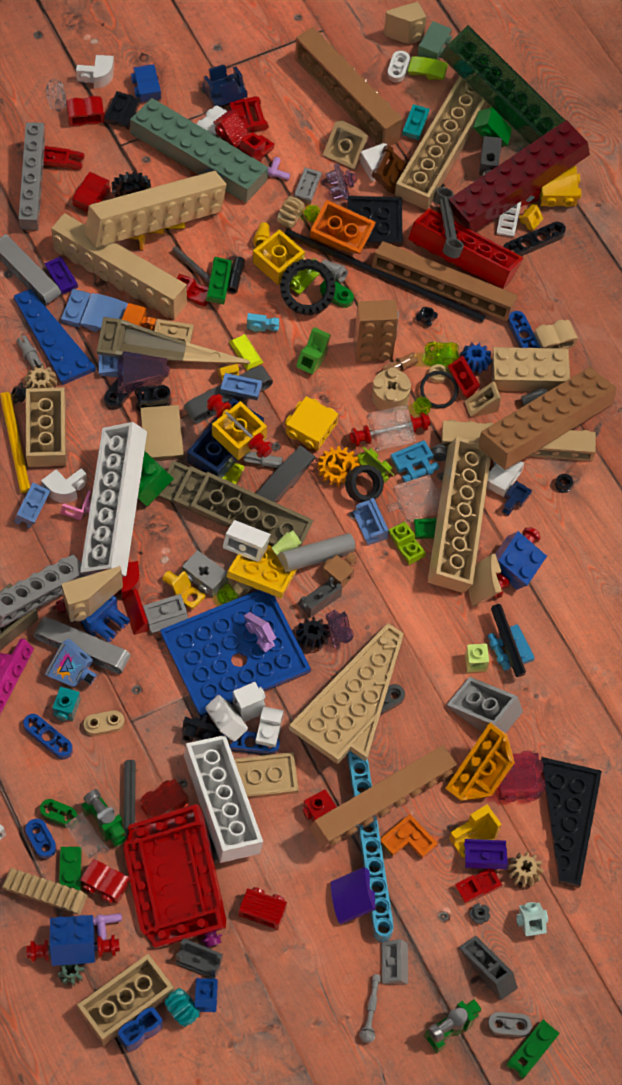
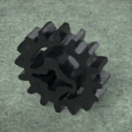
M135 171L132 174L128 172L125 175L119 174V178L114 177V181L111 182L112 194H115V198L151 188V181L148 179V176H142V173L137 174Z

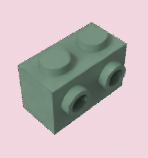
M432 21L419 45L417 57L436 60L443 59L446 52L445 48L450 46L453 36H451L452 28Z

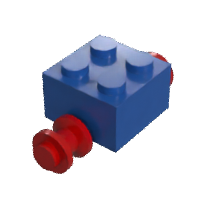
M524 528L523 534L517 531L508 535L495 553L501 569V573L497 574L501 590L502 588H508L509 585L513 586L516 590L528 586L546 559L547 555L533 544L538 543L541 539L539 532L535 528ZM503 591L493 596V598L502 597Z
M93 915L50 918V946L48 940H44V943L41 945H36L34 941H30V945L26 946L27 959L31 958L32 963L37 958L42 957L46 962L49 961L50 953L52 966L95 963V951L97 949L98 957H102L104 953L108 952L112 956H116V952H120L119 939H115V935H111L110 939L107 940L97 936V942H95Z

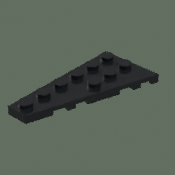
M541 757L559 884L580 888L602 771Z

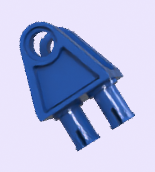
M112 596L91 616L80 622L87 634L95 636L98 633L109 643L112 641L110 638H115L116 632L106 624L112 620L121 629H124V624L127 626L130 619L118 610L117 598Z

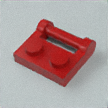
M254 96L229 103L230 110L238 112L248 132L255 130L265 131L269 128L260 106V97ZM249 106L254 107L258 121H253Z

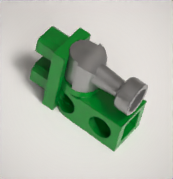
M97 789L90 791L83 798L85 802L81 804L83 813L86 817L92 814L98 823L99 831L102 833V838L105 842L111 840L115 847L126 841L121 816L118 814L115 817L114 809L107 806Z
M475 999L467 1004L462 1000L457 1004L455 1010L452 1009L449 1016L426 1030L424 1037L436 1054L444 1049L446 1045L445 1040L451 1036L460 1035L463 1030L466 1032L471 1029L474 1020L479 1017L478 1013L481 1012V1007Z

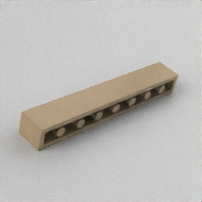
M443 420L441 444L448 448V445L457 436L479 443L481 431L494 423L483 424L473 421L457 422L456 420ZM570 430L535 451L529 457L593 461L596 432Z

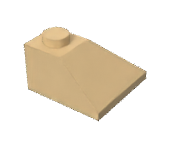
M337 121L334 124L323 155L352 169H356L368 135L358 127L347 122Z

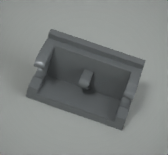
M330 577L328 582L308 596L300 598L298 604L310 618L341 597L342 586L339 583L335 585L333 577Z
M183 938L180 951L176 955L175 964L215 979L223 961V954Z

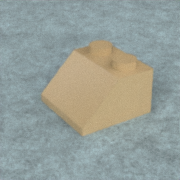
M419 2L386 11L384 35L406 44L422 40L425 32L426 15Z

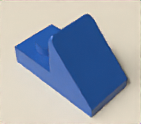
M196 978L195 1007L199 1009V1012L217 1011L218 979Z

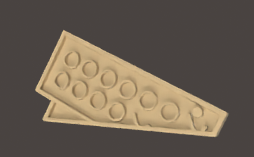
M387 623L289 725V730L337 764L349 751L366 761L404 633Z

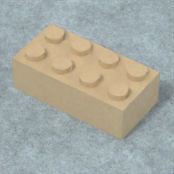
M493 347L491 356L492 382H495L498 391L532 392L541 387L542 389L547 388V391H550L570 379L568 349Z
M64 387L26 389V459L28 467L67 466L66 396Z
M147 954L77 1004L78 1011L104 1046L118 1036V1032L124 1024L136 1020L142 1011L150 1007L155 1009L165 1002V998L174 991V987L151 956Z

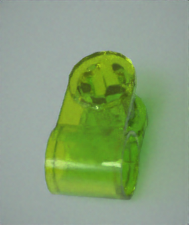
M429 342L425 346L423 362L428 366L441 364L448 367L449 364L459 358V346L453 342Z

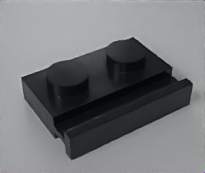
M116 91L104 117V122L118 127L124 126L129 130L130 119L136 114L141 98H133L132 95Z

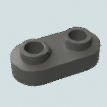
M389 685L381 715L404 701L405 691L400 685ZM395 694L398 698L393 699L391 695Z

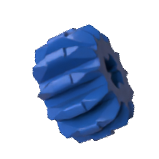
M472 342L470 346L465 345L460 353V357L464 356L473 373L477 371L480 374L482 370L486 371L492 361L491 351H487V345L481 347L480 342L477 345H474Z

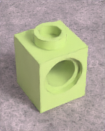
M487 644L467 645L465 651L467 673L487 672L489 665Z

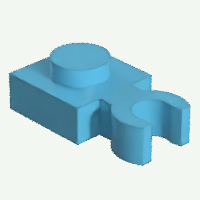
M248 313L247 329L255 332H265L266 329L278 332L279 318L268 319L267 315Z

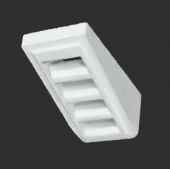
M521 202L500 215L496 235L514 238ZM502 226L511 227L512 229L502 228Z

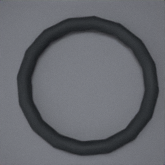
M433 371L427 374L422 379L420 385V394L423 400L429 406L435 408H446L452 405L457 399L459 392L458 384L454 377L444 371ZM441 374L447 376L453 382L455 392L449 402L435 404L427 399L424 394V385L429 377Z

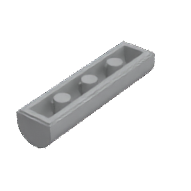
M350 533L280 552L277 557L285 572L327 561L336 555L341 557L351 552L353 553L355 551V541Z

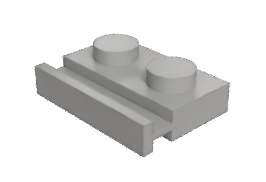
M181 594L143 606L151 634L160 632L163 628L188 619Z

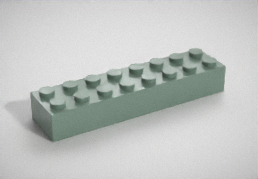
M153 98L130 119V134L198 175L216 171L227 184L225 191L245 203L267 181L268 167Z

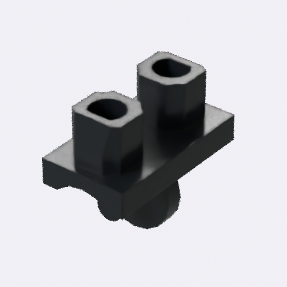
M204 714L202 719L198 717L194 719L185 717L183 720L182 740L190 743L193 741L194 736L201 738V740L218 737L219 729L214 726V722L208 721V714Z

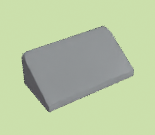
M402 939L382 942V984H408V943Z

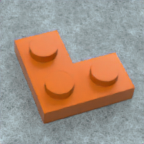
M411 814L380 838L381 845L392 857L409 844L423 859L438 846L435 839Z

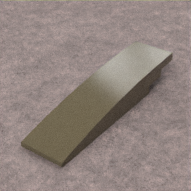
M174 460L167 471L174 480L158 495L162 499L228 528L236 520L271 535L268 544L272 546L287 531L291 532L293 530L302 542L298 545V547H301L314 521L214 474L205 473L192 466L187 467Z

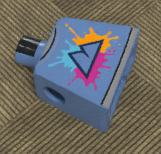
M70 639L62 642L45 673L46 676L72 687L80 684L82 680L92 685L97 677V674L89 670L93 659Z

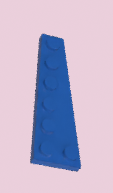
M31 289L14 295V301L61 385L96 371L94 364Z

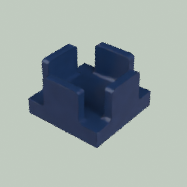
M224 64L208 70L209 78L207 76L203 77V91L214 107L248 97L247 90L243 84V76L237 67H233V74L227 75L226 66Z

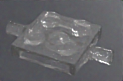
M430 475L395 485L393 490L397 500L395 503L386 505L389 513L399 509L404 514L407 523L414 521V519L436 514L439 509L442 487L437 489Z

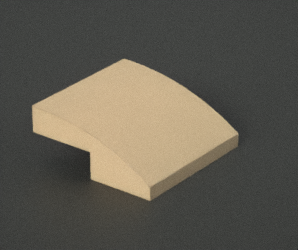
M491 554L475 565L473 585L468 589L472 606L479 605L502 592L497 578V574L501 573V569L495 554Z

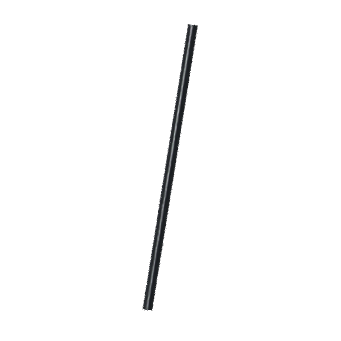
M290 229L285 231L286 236L482 323L485 320V315L408 281L375 269L365 262Z

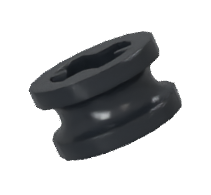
M560 474L556 479L555 488L561 493L569 492L573 485V478L568 474ZM562 480L566 481V486L563 485Z

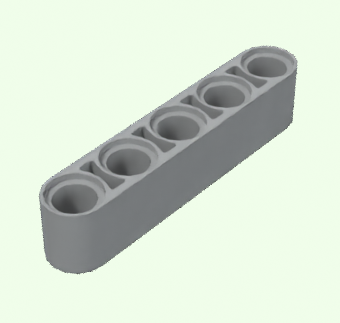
M4 234L0 237V261L28 289H31L44 305H48L61 295L58 286L8 235Z
M48 617L41 619L33 634L40 642L59 649L62 642L70 639L93 659V664L117 674H122L131 657V654L123 648Z

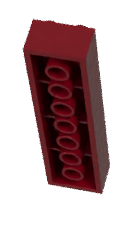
M567 120L449 198L452 212L466 228L474 232L478 231L590 155L588 142Z

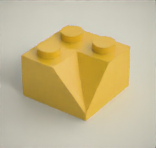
M280 229L253 250V264L277 285L281 284L283 273L292 263L298 262L301 259L305 260V251Z

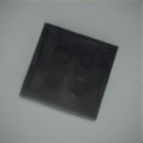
M348 196V210L376 222L365 246H380L384 241L391 245L402 247V197Z

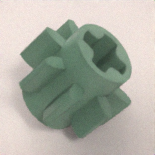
M79 964L60 965L63 971L58 973V977H64L63 985L72 983L74 987L75 982L78 980L83 981L80 973L85 972L84 967L79 968ZM75 969V974L71 973L68 975L67 971Z

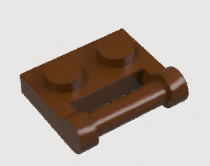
M385 145L377 168L372 172V177L390 194H393L396 190V183L407 164L394 152L393 147ZM389 159L388 165L383 173L384 167Z

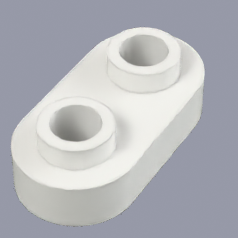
M397 51L393 54L387 74L392 82H401L405 78L410 62V56L407 52Z

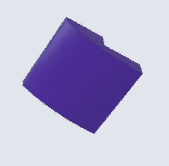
M366 867L331 881V895L338 923H346L375 910V892L370 889V871Z

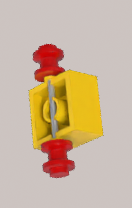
M220 394L212 395L207 400V409L209 411L215 410V417L218 418L212 423V436L237 460H240L253 449L257 450L256 455L259 458H266L271 454L273 444L270 441H263L267 438V425L241 401L231 408L229 402H222L223 396Z

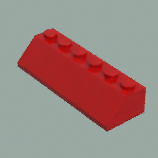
M429 208L414 221L408 240L416 246L429 250L430 253L444 258L447 262L453 263L462 270L468 271L479 279L486 280L501 289H504L510 283L524 257L455 221L454 226L457 239L463 243L464 247L460 257H448L443 253L446 237L442 215Z

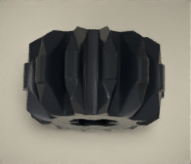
M313 616L312 621L305 618L304 623H299V630L296 631V636L299 637V644L304 643V649L310 646L311 651H314L315 647L321 650L322 644L327 645V638L330 637V632L327 631L329 626L328 624H323L322 619L316 621V618Z

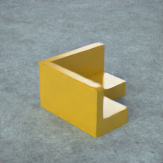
M487 804L470 814L468 822L450 833L449 840L460 856L465 858V839L495 840L498 837L501 823Z

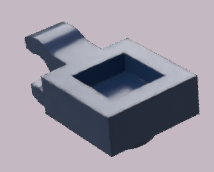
M515 481L505 495L508 501L503 506L502 512L509 516L516 505L522 507L532 494V490Z

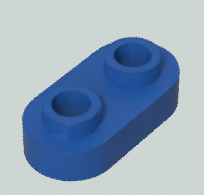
M41 819L30 820L26 825V834L36 854L43 859L51 858L56 853V843L49 829ZM35 829H40L38 834L33 833ZM45 846H48L50 848L48 851L42 850V848Z

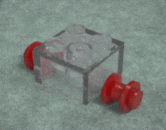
M408 405L372 412L367 415L370 430L367 425H364L363 430L360 431L352 428L351 433H349V439L351 444L358 447L360 442L363 441L371 444L372 438L375 452L413 444L416 442L414 433L419 428L427 431L428 426H430V418L424 412H421L419 417L414 418L409 413Z

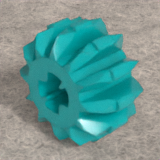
M178 988L165 998L167 1010L180 1025L184 1027L189 1024L191 1025L199 1017V1009L195 1007L193 999L185 990Z

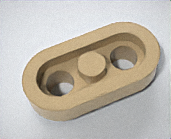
M119 711L89 715L84 720V730L90 736L119 732L125 724L124 716ZM112 718L118 719L116 722L110 721ZM91 722H97V723H98L96 726H91V725H90Z

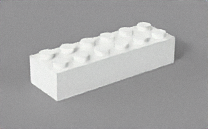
M223 735L186 743L184 758L220 863L260 854L263 840L226 736Z

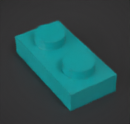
M413 104L402 131V136L419 140L430 109Z

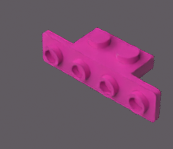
M22 638L19 640L12 655L0 653V714L34 650Z

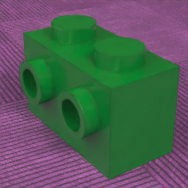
M493 107L478 111L473 127L482 138L484 136L502 138L501 147L508 146L512 128Z

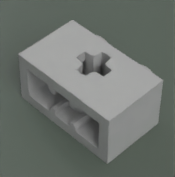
M198 550L182 566V572L185 571L190 582L197 585L202 593L205 595L209 594L211 597H214L228 581V577H226L227 571Z

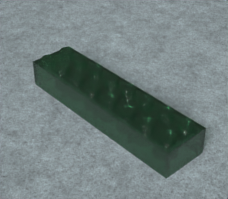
M469 25L439 55L529 144L566 121Z

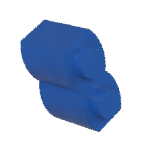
M155 65L133 67L134 73H131L132 84H136V87H134L135 97L141 98V102H147L151 98L160 100L161 90Z
M154 1007L147 1008L137 1016L136 1020L130 1021L120 1028L118 1032L119 1041L127 1052L134 1051L143 1044L145 1039L151 1038L160 1032L163 1027V1020Z

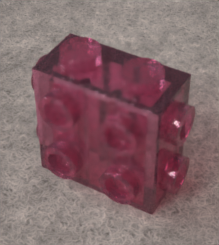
M523 751L520 754H513L515 763L498 787L499 800L515 802L518 799H525V801L531 802L540 799L542 791H545V780L541 779L540 772H543V762L539 760L538 753Z

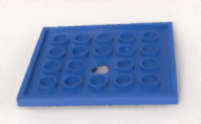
M261 590L160 630V634L200 718L204 714H208L206 706L217 695H220L233 705V691L256 682L258 688L262 687L263 691H267L311 672V668L275 596ZM249 612L268 622L276 637L273 640L275 646L267 652L262 651L258 646L257 635L251 634L246 628L245 624L247 622L244 615ZM236 654L246 656L247 663L242 667H237L232 663V657Z

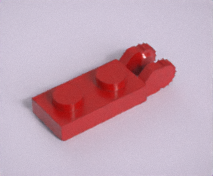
M45 146L44 165L81 170L83 164L73 160H84L85 155L82 152L72 151L71 149Z

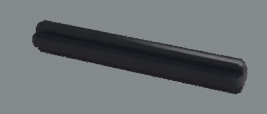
M493 605L491 611L516 677L524 676L526 670L502 605Z

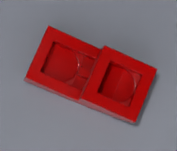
M179 274L177 279L187 284V300L205 307L208 303L206 301L208 287L197 284L194 278Z
M487 869L475 876H469L456 883L455 886L464 902L468 903L501 888L502 884L494 869Z

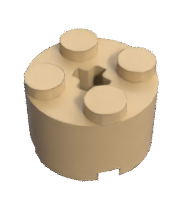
M395 367L378 373L373 381L372 401L374 405L383 412L392 411V413H397L403 410L408 404L411 390V382L408 376Z

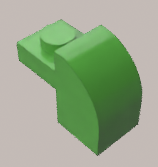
M314 327L307 346L300 353L296 367L313 375L327 354V346L331 334Z

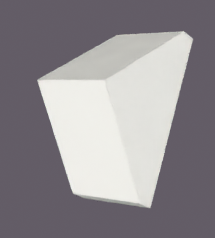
M385 143L361 151L360 163L372 182H375L372 172L377 168L382 157V150L387 145Z

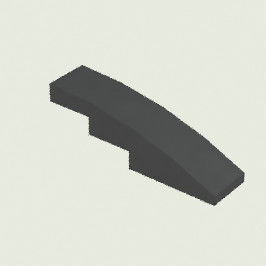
M302 446L298 447L256 494L273 502L280 501L290 487L293 488L316 457Z

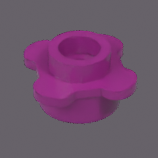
M216 931L205 934V939L201 940V943L204 942L207 948L222 943L220 939L222 934L217 935Z

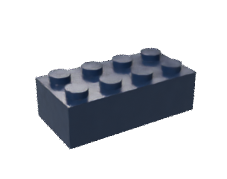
M233 398L229 402L231 408L238 404L239 401ZM251 410L264 423V418ZM212 423L187 451L188 464L200 471L209 472L220 478H223L237 461L212 436Z

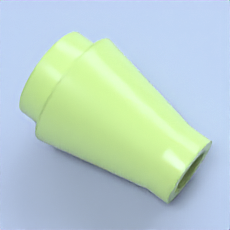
M292 530L291 532L287 531L271 548L278 556L280 552L297 548L302 542Z

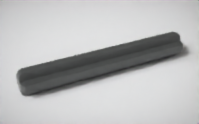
M126 760L124 762V837L126 839L129 834L128 826L135 823V760Z

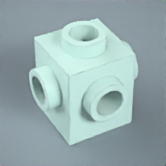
M529 902L525 905H520L519 914H516L518 927H522L525 935L532 936L547 933L546 923H548V914L546 910H543L540 903Z

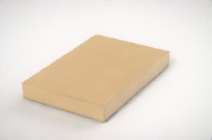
M179 405L141 408L142 428L147 431L145 451L154 460L184 458Z
M294 752L234 759L248 799L299 793Z

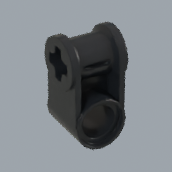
M166 385L141 386L134 391L135 396H137L136 409L138 411L145 407L171 405V392Z

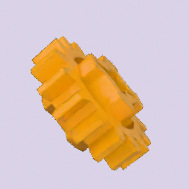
M340 446L337 447V450L330 447V452L324 450L323 456L319 457L318 469H320L319 476H323V481L330 480V485L335 482L337 487H340L342 482L345 485L348 474L346 471L350 470V467L352 470L360 466L358 457H354V451L348 453L347 447L341 450Z

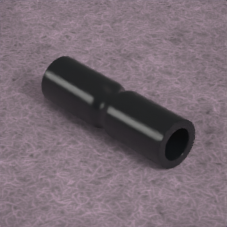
M242 257L234 258L227 291L230 293L238 292L245 259Z

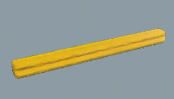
M2 392L0 398L20 492L24 494L28 493L30 484L11 395L9 392Z

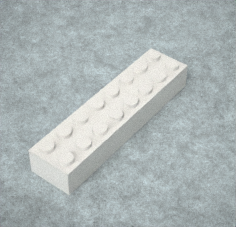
M134 422L102 428L80 573L85 576L118 566L121 567L122 577H125L127 573L147 431Z

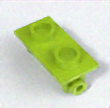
M309 269L299 271L293 276L290 282V289L300 295L320 273Z
M364 446L362 447L365 452L364 454L361 452L357 456L358 463L362 466L370 465L378 469L384 483L388 481L390 473L393 476L395 475L390 471L393 467L385 460L381 463L377 459L379 455L372 448L367 450Z

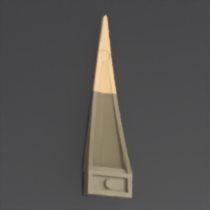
M103 317L97 347L98 355L116 357V359L250 364V361L247 359L191 344L122 319Z

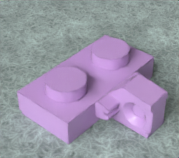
M251 612L244 615L247 622L245 624L246 628L251 634L257 635V644L261 650L267 652L274 647L273 640L276 637L269 623Z

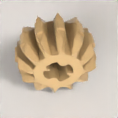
M289 196L284 204H282L277 221L285 227L293 228L302 215L305 207L304 203L296 197Z
M43 364L40 368L34 366V371L28 370V375L24 378L27 389L54 388L57 386L55 372H52L50 367L45 369Z
M527 851L523 857L519 852L516 858L512 857L510 859L511 864L508 865L507 870L510 871L509 878H515V885L522 882V888H525L527 883L532 887L535 884L534 881H540V875L543 874V869L540 868L542 862L535 861L536 854L529 857V852Z

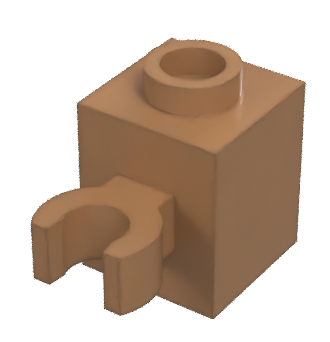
M351 552L344 560L338 555L332 559L329 558L323 564V577L327 580L333 577L334 584L337 585L339 583L343 588L353 578L354 569L352 567L357 562L355 560L357 556Z

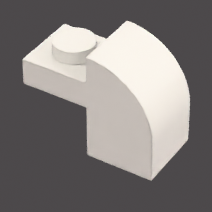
M96 55L95 66L77 65V82L94 83L95 89L108 85L113 79L114 56Z
M81 468L68 479H65L56 469L42 479L41 483L42 487L50 490L48 496L52 500L59 503H70L77 499L76 491L85 487L87 475Z
M263 707L256 744L276 748L284 718V710Z

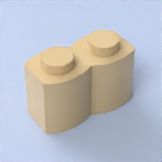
M558 320L553 325H540L534 332L540 348L568 349L574 347L578 340L570 320Z

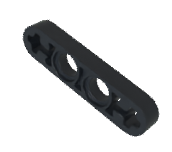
M553 222L505 243L503 247L510 251L514 250V253L524 256L561 240L565 235L566 227L561 222ZM544 235L546 240H539L537 236ZM526 241L529 242L531 246L524 247L521 243Z

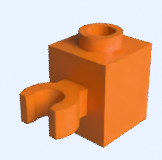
M128 303L122 320L154 331L156 319L146 316V308Z

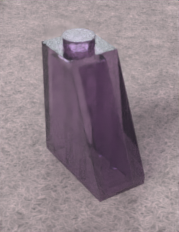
M123 351L118 359V393L135 391L136 388L141 386L149 387L162 384L170 371L169 366H167V358Z

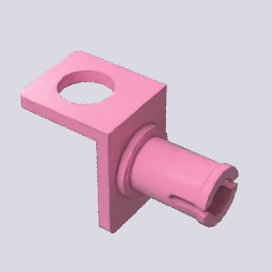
M88 490L82 509L62 504L60 514L81 521L83 514L90 512L91 501L89 497L91 491Z

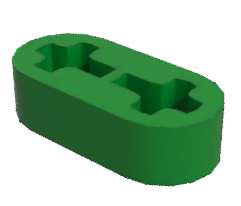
M46 799L40 805L42 817L53 823L70 828L75 826L78 821L76 810L53 799ZM51 805L53 806V810L57 813L50 811L48 814L46 813L45 807L49 808ZM69 813H71L73 819L65 821V817L63 815L68 816Z

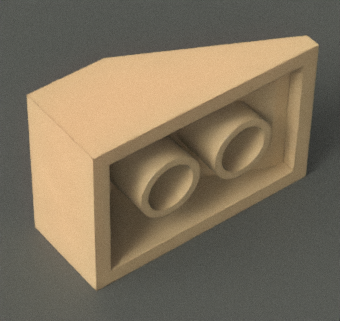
M120 566L61 584L64 603L71 622L75 620L82 621L91 616L123 587Z

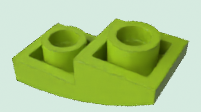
M412 56L408 73L409 75H425L430 80H444L448 63L426 57Z
M406 522L389 529L393 542L409 565L426 557V552L417 542L414 532Z

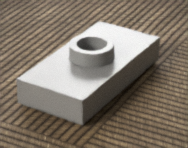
M304 168L294 198L296 197L302 202L311 204L322 172Z

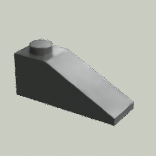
M474 936L459 947L488 988L500 1000L518 989L513 971L477 936Z

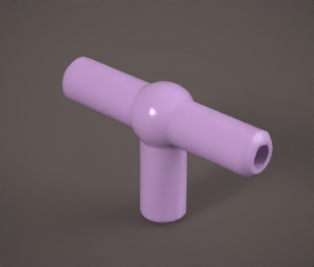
M274 157L271 167H268V175L289 180L290 173L277 170L281 159Z
M121 913L111 915L99 914L93 917L94 926L97 925L98 936H101L103 940H107L105 924L121 922Z

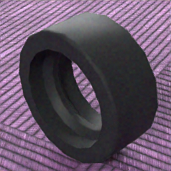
M370 465L353 468L349 471L345 480V488L349 497L360 503L371 498L377 499L384 487L380 471ZM363 472L367 473L373 482L372 491L368 495H362L356 487V478L358 474Z

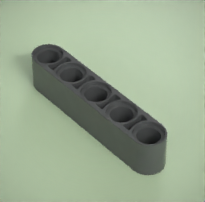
M262 365L239 375L261 380L262 387L260 392L273 384L272 378ZM221 385L189 400L184 405V409L192 422L198 424L216 414L215 410L209 411L207 409V400L212 395H222L223 403L230 402L233 398L242 402L247 398L220 393Z

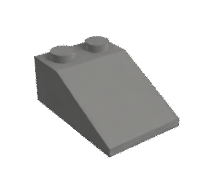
M472 677L467 679L447 704L450 710L482 733L491 722L506 734L523 713L518 696Z

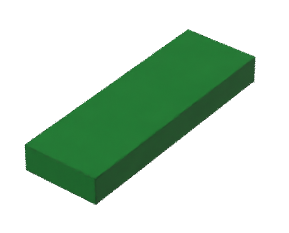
M214 256L206 301L224 305L232 260Z

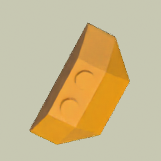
M490 722L446 786V789L461 801L492 796L515 763L507 734Z

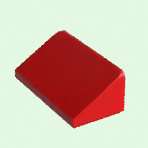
M462 355L449 364L448 368L463 395L470 398L478 390L480 384Z
M135 588L123 600L134 635L148 631V621L138 590Z

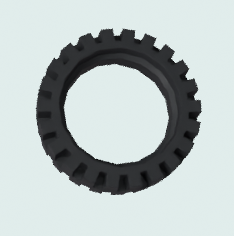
M301 259L298 262L292 263L283 273L280 284L281 295L286 305L294 312L301 315L318 314L325 310L332 302L335 295V280L330 269L322 262L320 263L315 259ZM305 269L320 273L326 283V292L323 298L312 305H303L297 302L290 292V282L293 276Z

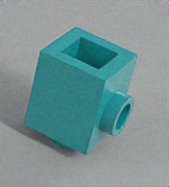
M60 686L52 708L53 715L61 721H73L81 700L80 692Z

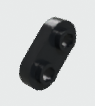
M118 377L106 392L104 402L107 408L111 410L119 409L133 392L134 383L130 377Z

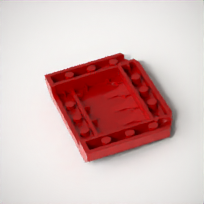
M195 804L130 824L128 826V838L123 848L141 932L151 941L154 948H161L181 942L183 938L188 940L226 929L224 905L205 818L200 806Z

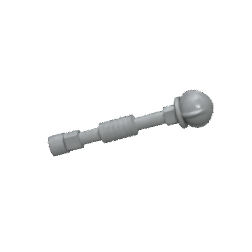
M377 974L372 976L373 984L367 1007L366 1027H363L359 1034L360 1039L364 1043H371L375 1039L372 1020L373 1014L376 1012L378 999L376 995L381 976Z

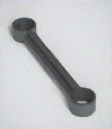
M439 187L433 200L440 205L446 237L443 253L448 257L458 258L464 245L457 239L451 204L449 202V198L454 196V193L448 188Z

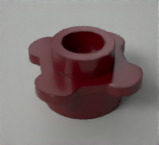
M64 599L55 602L56 605L53 609L57 610L58 614L67 612Z

